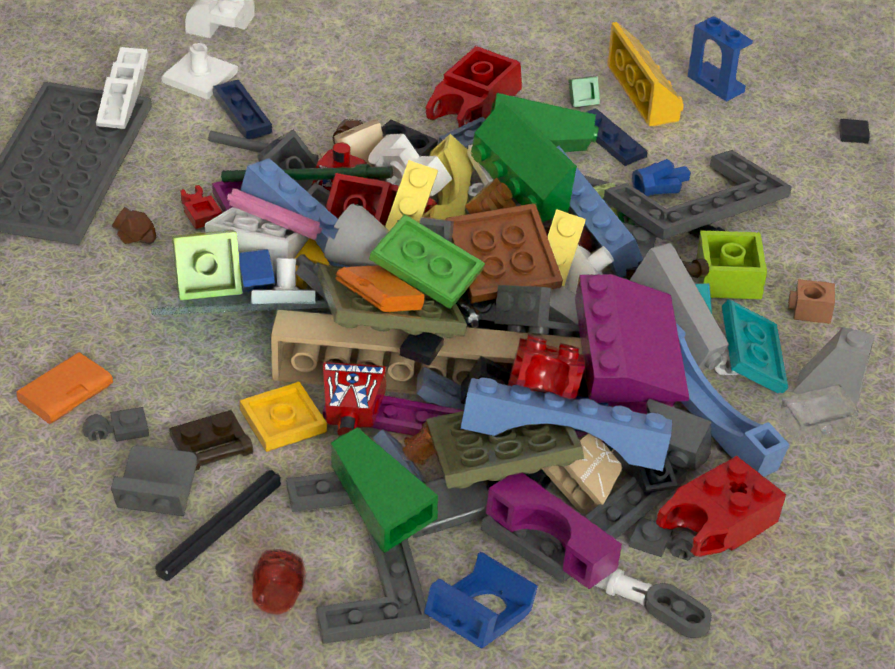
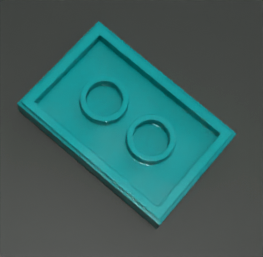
M728 299L721 307L726 339L729 343L728 352L731 370L776 393H784L788 389L777 324Z

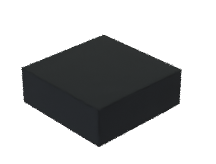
M840 118L841 142L869 143L868 121Z
M422 332L420 335L409 334L400 346V356L430 366L442 349L444 338L430 332Z

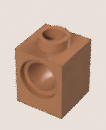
M798 279L796 291H790L788 309L794 310V320L831 324L835 306V283Z

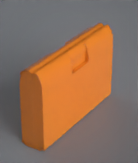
M379 265L343 267L336 273L338 277L335 279L383 312L421 310L425 298L423 293Z
M78 352L19 389L16 393L17 400L48 424H51L81 403L109 387L113 383V377L104 368Z

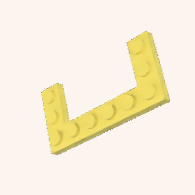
M408 160L385 226L389 231L404 214L420 223V217H423L438 173L437 169ZM556 209L547 237L563 278L562 286H564L586 219Z

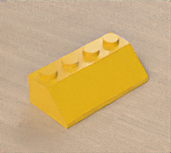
M612 22L607 66L649 127L678 122L684 107L681 96L675 92L671 82L665 78L659 65H656L649 51L643 47L641 42L618 22Z

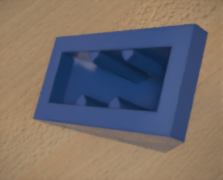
M269 250L239 253L242 292L256 289H272L275 284Z

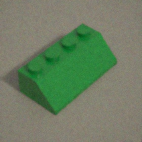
M507 99L501 101L474 132L471 156L493 179L498 178L500 183L506 184L512 193V197L521 205L535 203L542 222L554 218L556 209L568 213L577 166Z

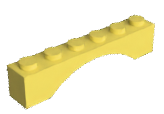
M451 134L432 149L429 156H438L453 179L438 192V205L432 207L423 217L445 220L448 217L466 214L465 205L469 199L468 191L469 186H471L470 180L474 169L467 155L468 149Z

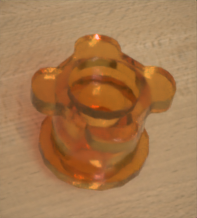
M427 422L422 424L421 431L411 438H404L406 446L402 450L413 463L418 462L423 466L426 464L425 460L435 454Z

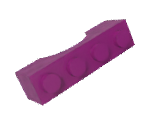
M524 473L508 475L489 488L486 514L490 515L510 532L520 529L540 530L557 538L566 550L563 571L586 588H592L618 569L622 544Z

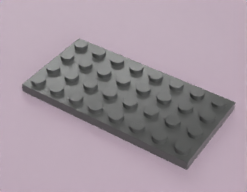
M44 81L0 155V232L80 245L152 108L151 98L137 97L125 129L96 126V120L104 90Z

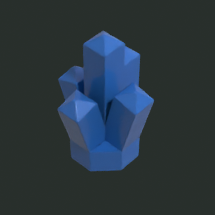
M665 159L646 168L633 171L632 184L635 189L646 196L679 193L682 188L681 182L689 181L691 171L686 166L674 168V163Z

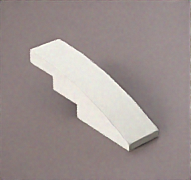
M120 47L117 62H113L110 78H106L96 126L125 129L144 77L148 60L147 49Z

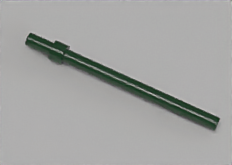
M356 164L355 167L282 169L295 181L334 180L335 173L368 179L393 178L392 166L370 167L369 164ZM223 170L221 172L222 182H243L246 170Z

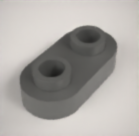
M658 583L649 588L645 606L653 617L688 638H700L709 632L712 614L707 606L668 583ZM660 603H666V604H668L669 606H666V607H665V606L661 605Z

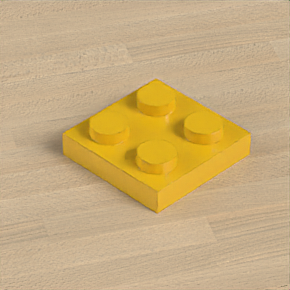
M300 381L239 400L240 411L266 452L327 432V422Z

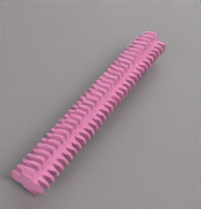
M234 188L232 194L227 196V199L230 200L229 205L313 240L322 231V228H319L320 222Z

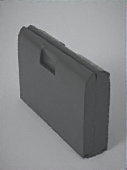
M444 477L424 482L426 486L438 495V519L415 533L413 538L439 532L488 516L486 514L488 489L485 481L476 482L467 488L461 489L455 487L447 489Z

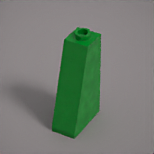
M500 93L496 94L491 106L490 114L501 101L507 99L556 147L560 146L564 152L587 151L590 143H595L597 139L598 126H595L596 114Z
M358 427L331 442V467L378 547L384 553L438 519V495Z

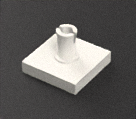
M196 43L192 47L190 46L189 53L161 76V80L164 84L208 100L213 95V86L228 82L238 73V66L207 55V46L202 43Z
M276 258L277 287H274V289L252 290V303L320 302V294L316 290L299 289V287H296V259Z

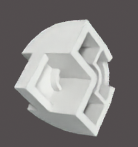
M196 0L186 14V33L211 38L219 25L246 29L255 16L254 0Z
M404 134L386 135L372 150L368 158L372 167L392 166L393 178L381 180L399 186L408 160L437 169L438 173L430 196L440 192L453 179L438 156H419Z

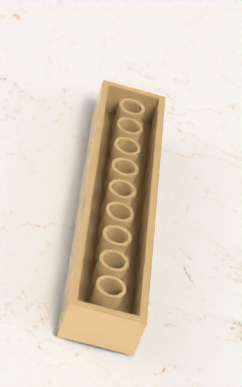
M278 309L271 334L272 380L295 383L300 381V383L324 385L323 362L386 366V391L416 394L417 375L423 367L461 385L481 356L511 370L520 338L527 339L528 335L544 338L547 340V345L559 348L560 343L579 348V353L582 354L580 338L466 327L465 336L454 335L452 338H444L442 349L431 365L428 366L400 356V346L409 335L402 329L390 328L389 331H377L370 326L358 325L356 328H346L335 323L331 314ZM585 368L577 396L588 397Z

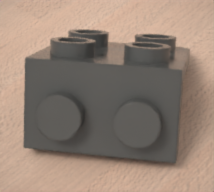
M498 285L494 324L508 325L507 331L526 333L527 328H529V333L550 335V330H553V336L572 337V331L579 332L578 324L548 321L551 288Z
M140 445L133 446L130 449L124 476H114L111 491L117 508L184 516L197 466L196 454Z

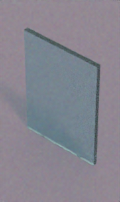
M324 299L269 303L240 302L155 306L151 309L152 315L329 308L327 300Z

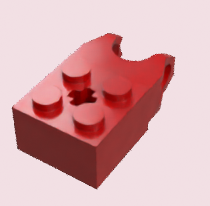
M475 46L444 73V79L435 87L425 107L427 119L436 120L449 114L458 115L456 118L459 125L458 128L481 117L487 119L497 93L515 96L522 89L521 62ZM439 101L434 112V106Z
M335 173L326 209L339 219L351 204H358L363 206L381 224L386 226L399 185H393L386 181ZM429 198L424 213L438 204Z
M528 335L527 339L520 338L508 385H519L528 387L532 391L541 393L552 392L560 397L575 399L585 367L584 355L579 353V348L560 343L559 348L546 344V339L534 335Z
M735 456L679 487L673 497L659 510L656 524L665 529L685 527L697 532V535L693 538V547L690 550L695 556L702 557L722 553L727 549L733 551L779 521L786 494L738 456Z

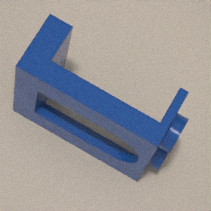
M715 16L694 26L687 77L725 102L744 93L746 85L736 80L741 49L753 44V40ZM708 39L716 42L721 50L722 61L720 69L708 61L702 63L705 43Z
M479 552L471 574L453 586L442 579H438L431 584L424 613L482 649L522 621L531 612L538 585L483 552ZM484 594H493L504 601L506 609L497 614L472 598Z

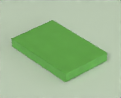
M405 214L371 251L369 260L449 309L454 306L473 283L485 265L483 261Z

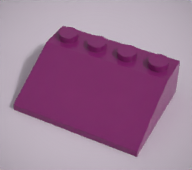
M612 274L579 275L575 305L582 354L584 355L589 399L597 403L648 402L649 399L657 402L689 401V392L671 295Z

